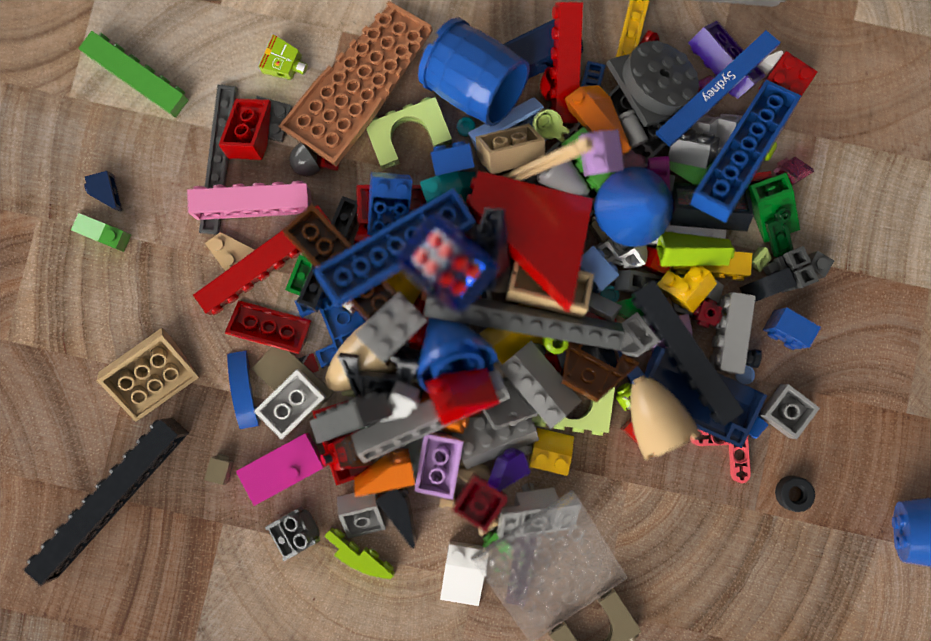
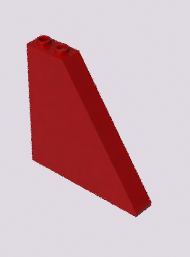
M478 170L477 177H473L470 189H473V193L468 194L466 205L469 206V212L475 221L480 224L485 208L505 209L508 254L565 311L569 312L574 301L593 199Z

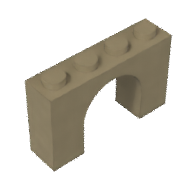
M613 587L596 597L610 620V630L603 641H633L638 638L639 633L642 631ZM562 620L548 630L553 641H579L565 620Z

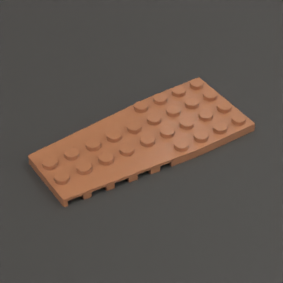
M390 1L387 2L388 7L382 13L378 12L374 16L375 21L369 27L365 26L362 29L363 34L357 40L353 39L349 43L350 48L345 53L341 52L336 57L337 62L332 67L329 65L312 83L279 125L280 129L303 143L335 166L340 163L372 122L433 31L430 24Z

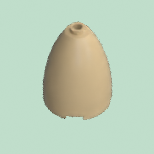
M365 323L343 342L333 356L325 375V385L328 389L334 391L352 390L338 359L339 352L359 354L361 371L390 374L398 371V367L390 360L391 357L383 364L355 335Z
M645 376L634 380L635 384L632 385L630 397L631 417L634 433L645 460L691 440L690 436L692 439L701 436L687 410L670 391L652 378L646 379Z

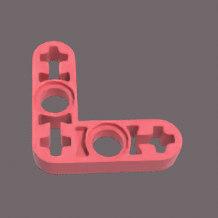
M699 430L700 434L709 435V439H701L699 443V440L692 439L690 436L691 442L697 446L729 445L732 479L738 483L749 481L751 471L748 436L742 448L724 440L717 442L713 435ZM738 449L744 452V457L741 460H737L734 456L735 451ZM735 463H745V466L741 465V471L745 472L741 479L736 476V473L740 472V466H735Z

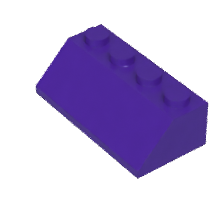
M718 21L704 26L688 42L692 52L701 57L703 64L716 74L715 77L744 51ZM757 66L729 94L739 99L766 75Z

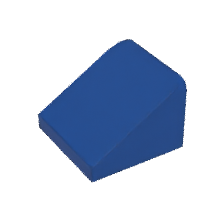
M757 416L748 435L751 438L757 439L769 424Z

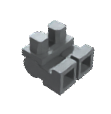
M804 246L775 258L763 268L767 276L790 268L797 286L782 291V293L797 288L800 289L819 281L812 265L804 268L802 266L811 262Z

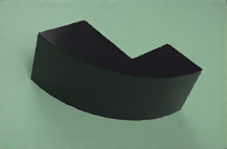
M787 268L739 288L742 294L756 296V302L795 287L797 284L790 268Z

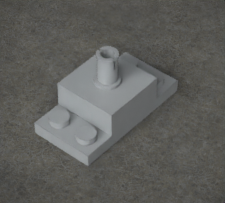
M528 483L522 486L523 492L516 493L514 506H507L501 509L497 534L500 539L574 528L580 502L578 498L558 500L555 488L535 490L533 483H529L530 488Z

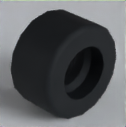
M797 476L784 477L779 481L775 489L778 503L785 509L793 512L808 510L813 505L816 497L812 484L808 480ZM794 486L801 489V496L797 501H792L789 498V491Z

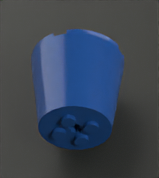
M931 498L897 502L892 517L894 546L900 560L904 563L931 567Z

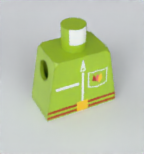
M272 35L258 67L263 74L291 80L295 72L304 75L308 64L300 61L302 56L298 49L276 35Z

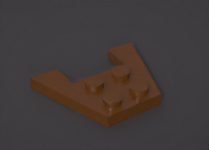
M569 342L566 349L562 384L597 403L638 367L640 362L622 354L616 367L613 368L581 350L583 344Z

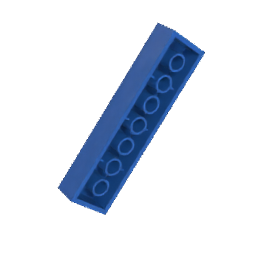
M765 80L695 190L690 205L726 223L795 111L801 95Z
M453 188L314 269L315 276L336 309L415 263L414 254L420 248L428 249L431 253L437 250L445 241H452L453 238L445 232L448 229L457 236L472 229L475 219ZM434 232L441 233L443 235L442 242L436 247H430L428 243L429 235Z

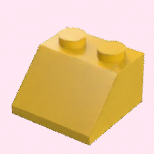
M536 427L539 440L533 442L528 466L568 476L573 453L574 436Z

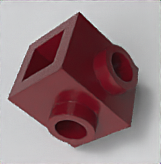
M706 299L692 313L691 320L698 322L697 325L704 328L716 326L722 319V307L718 306L716 301Z

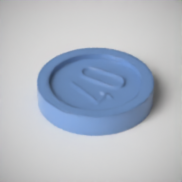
M746 365L745 373L735 374V378L742 384H750L755 378V372L753 368Z

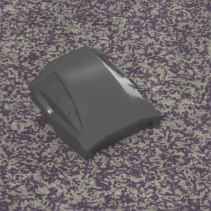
M303 507L297 508L265 527L270 532L281 552L283 561L320 541L319 528L310 512Z

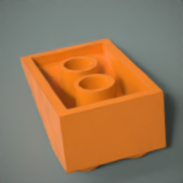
M394 449L354 478L355 497L415 485L409 449Z

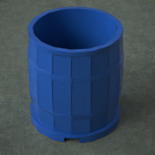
M451 18L436 32L439 37L434 44L431 45L429 43L419 65V82L423 84L424 88L436 92L441 98L466 114L483 121L491 127L497 125L510 113L522 95L530 72L529 62L481 30L471 27L462 18Z

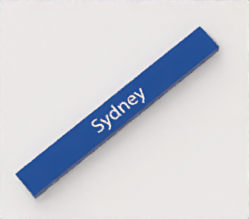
M767 30L764 31L656 132V135L671 147L768 57L781 42Z

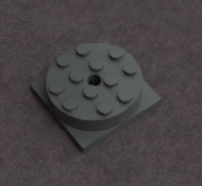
M660 41L641 43L631 54L609 59L606 63L644 127L671 119L698 93V73L688 60L687 55Z

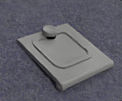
M508 377L502 378L510 398L483 410L495 430L508 425L514 426L520 421L538 416L535 409Z

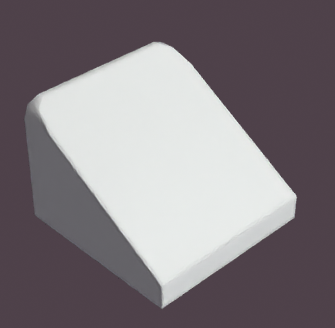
M783 51L769 55L758 67L765 73L769 72L781 58Z

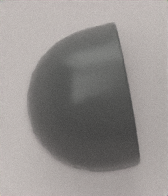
M300 142L293 148L289 161L291 168L297 174L312 176L320 171L319 166L303 143Z

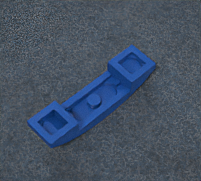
M247 350L227 354L229 384L239 428L260 426L258 415L254 412L257 407L254 405Z

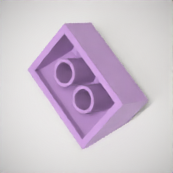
M439 431L424 436L415 492L453 499L463 440Z

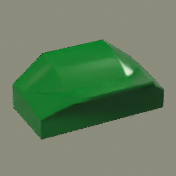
M299 254L285 289L296 295H300L312 267V264L305 256Z

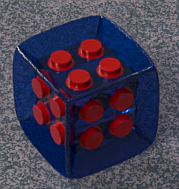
M436 213L431 214L421 223L403 245L396 258L398 265L416 285L425 290L439 303L459 313L466 310L494 278L499 268L496 261L482 247L469 239L464 232L449 220Z

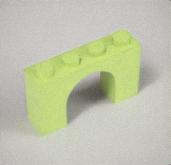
M436 97L424 98L420 101L421 103L415 105L408 104L397 112L395 110L387 112L381 118L374 117L366 130L382 170L400 164L392 144V135L395 129L404 122L412 121L421 124L427 130L433 147L452 144L451 135Z
M615 387L597 403L591 400L590 407L583 416L576 419L564 418L553 428L565 430V427H572V431L584 433V429L592 430L591 434L603 436V432L609 433ZM539 414L531 418L534 426L546 427L545 421Z

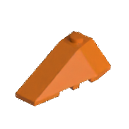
M599 85L579 87L565 98L570 113L589 133L618 130L622 156L631 150L611 97Z

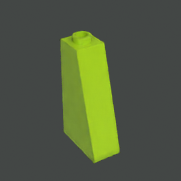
M667 231L658 238L656 247L661 266L729 265L730 258L733 259L735 254V248L732 246L730 239Z

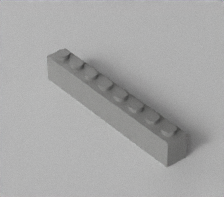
M499 371L489 372L500 402L509 399V393ZM430 399L418 404L417 409H412L408 417L386 422L379 421L368 428L358 430V432L351 436L357 455L365 463L446 426H443L437 417L432 400Z

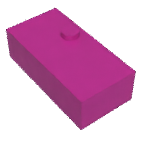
M308 432L237 470L236 473L252 504L255 506L326 466H323L321 454Z

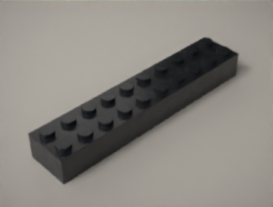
M174 418L155 420L149 427L151 430L146 435L143 434L138 438L134 449H129L122 458L124 460L110 469V475L106 479L98 482L93 494H88L82 500L83 505L69 514V520L65 524L63 523L57 527L53 538L47 539L40 547L42 550L27 560L28 565L23 571L39 586L59 578L186 438L189 432Z

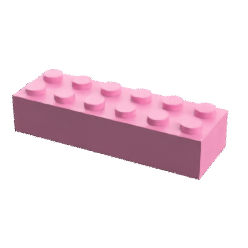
M293 181L292 184L285 185L283 182H273L272 185L265 186L264 183H254L252 186L246 187L244 184H234L233 187L227 188L224 185H214L213 188L207 189L204 186H194L193 189L187 190L188 213L197 220L300 215L311 205V192L307 183H303V181Z

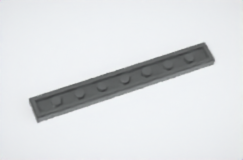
M217 84L205 189L213 188L214 185H226L229 159L220 148L219 142L237 98L238 88L236 86ZM221 219L200 220L199 233L217 235L220 233Z

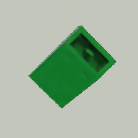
M787 172L748 187L754 218L764 243L769 241L764 222L775 218L776 211L781 207H785L791 212V217L786 222L789 232L793 233L800 230L794 190Z

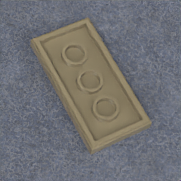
M271 347L253 366L252 370L274 391L297 369H300L327 396L312 411L320 409L334 393L289 351ZM312 411L305 417L307 421L313 416Z

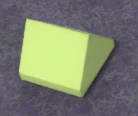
M758 247L752 254V267L758 272H761L772 259L768 248Z

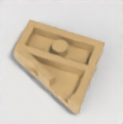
M221 232L205 243L225 271L254 251L249 246Z

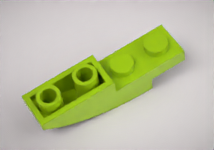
M332 527L324 536L338 548L334 556L349 567L373 577L392 579L394 577V567L389 562H383L378 558L379 554L373 548L368 549L366 547L360 552L358 545L353 541L348 542L344 538L345 534L338 528L334 529Z

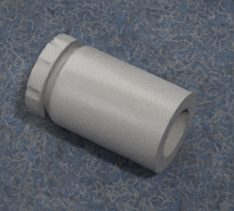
M634 110L626 111L618 116L631 149L648 141Z

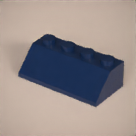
M555 19L503 44L519 57L529 62L530 72L528 79L543 73L548 67H553L551 48L554 47V39L551 37L552 27H554ZM583 41L581 42V53H583Z

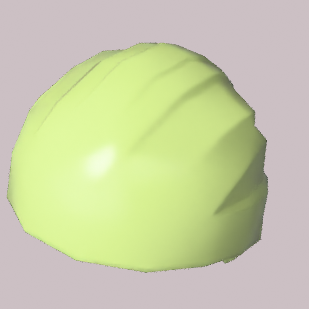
M542 109L533 118V128L544 139L557 138L560 142H564L563 134L570 132L568 128L563 126L561 116L554 110Z

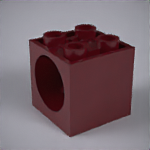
M473 472L452 504V511L487 533L507 502L508 496L505 492L498 491L490 486L487 480Z

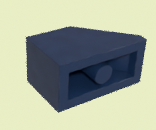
M103 171L85 176L86 183H84L87 194L119 212L123 211L115 177L112 173Z

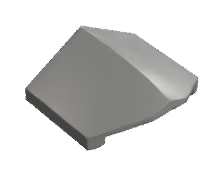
M638 312L621 323L625 335L620 351L625 355L638 357L660 342Z

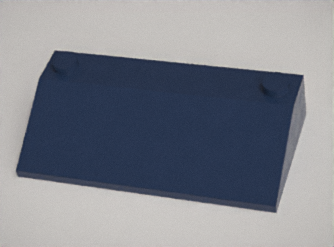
M656 345L644 374L646 379L652 378L670 391L687 410L699 430L742 448L767 395L718 373L744 412L726 425L715 423L709 415L711 411L699 401L698 397L700 395L688 385L687 381L689 379L685 374L682 375L677 369L676 364L678 363L676 360L670 358L664 348Z

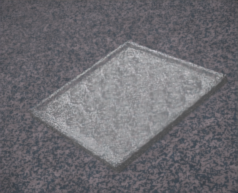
M573 490L471 557L476 567L529 641L537 640L628 579Z

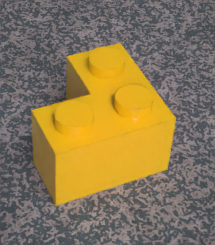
M693 266L683 278L668 270L657 283V286L665 297H670L672 302L693 313L716 286L717 282L709 270L701 266Z

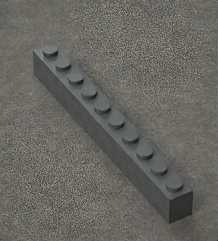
M428 289L424 309L425 317L615 350L621 349L625 335L622 324L618 322L590 317L578 318L545 309L449 293L450 295L444 297L437 290Z

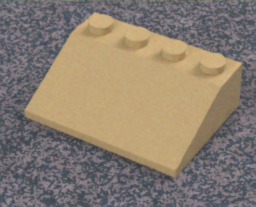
M162 327L99 371L97 382L137 422L198 379L199 375L175 341Z

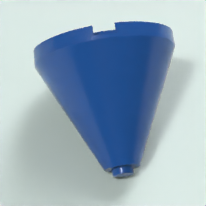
M642 167L624 168V170L611 174L601 184L595 198V216L600 229L613 242L628 247L644 246L658 239L669 226L673 213L672 195L665 181L655 172Z
M429 317L417 376L421 387L429 392L426 382L444 374L486 368L488 372L495 370L493 364L498 359L493 346L464 323Z

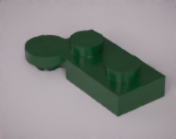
M781 207L776 211L775 218L764 222L771 250L776 258L794 250L789 228L786 225V222L791 217V212L785 207Z

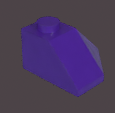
M509 448L498 456L488 484L496 490L502 491L530 474L524 452L515 448Z

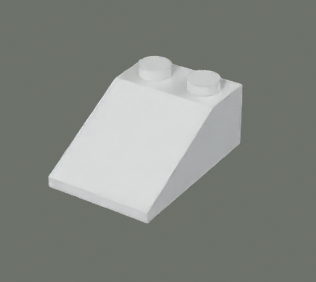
M449 541L440 600L479 606L488 547L484 549L480 545Z

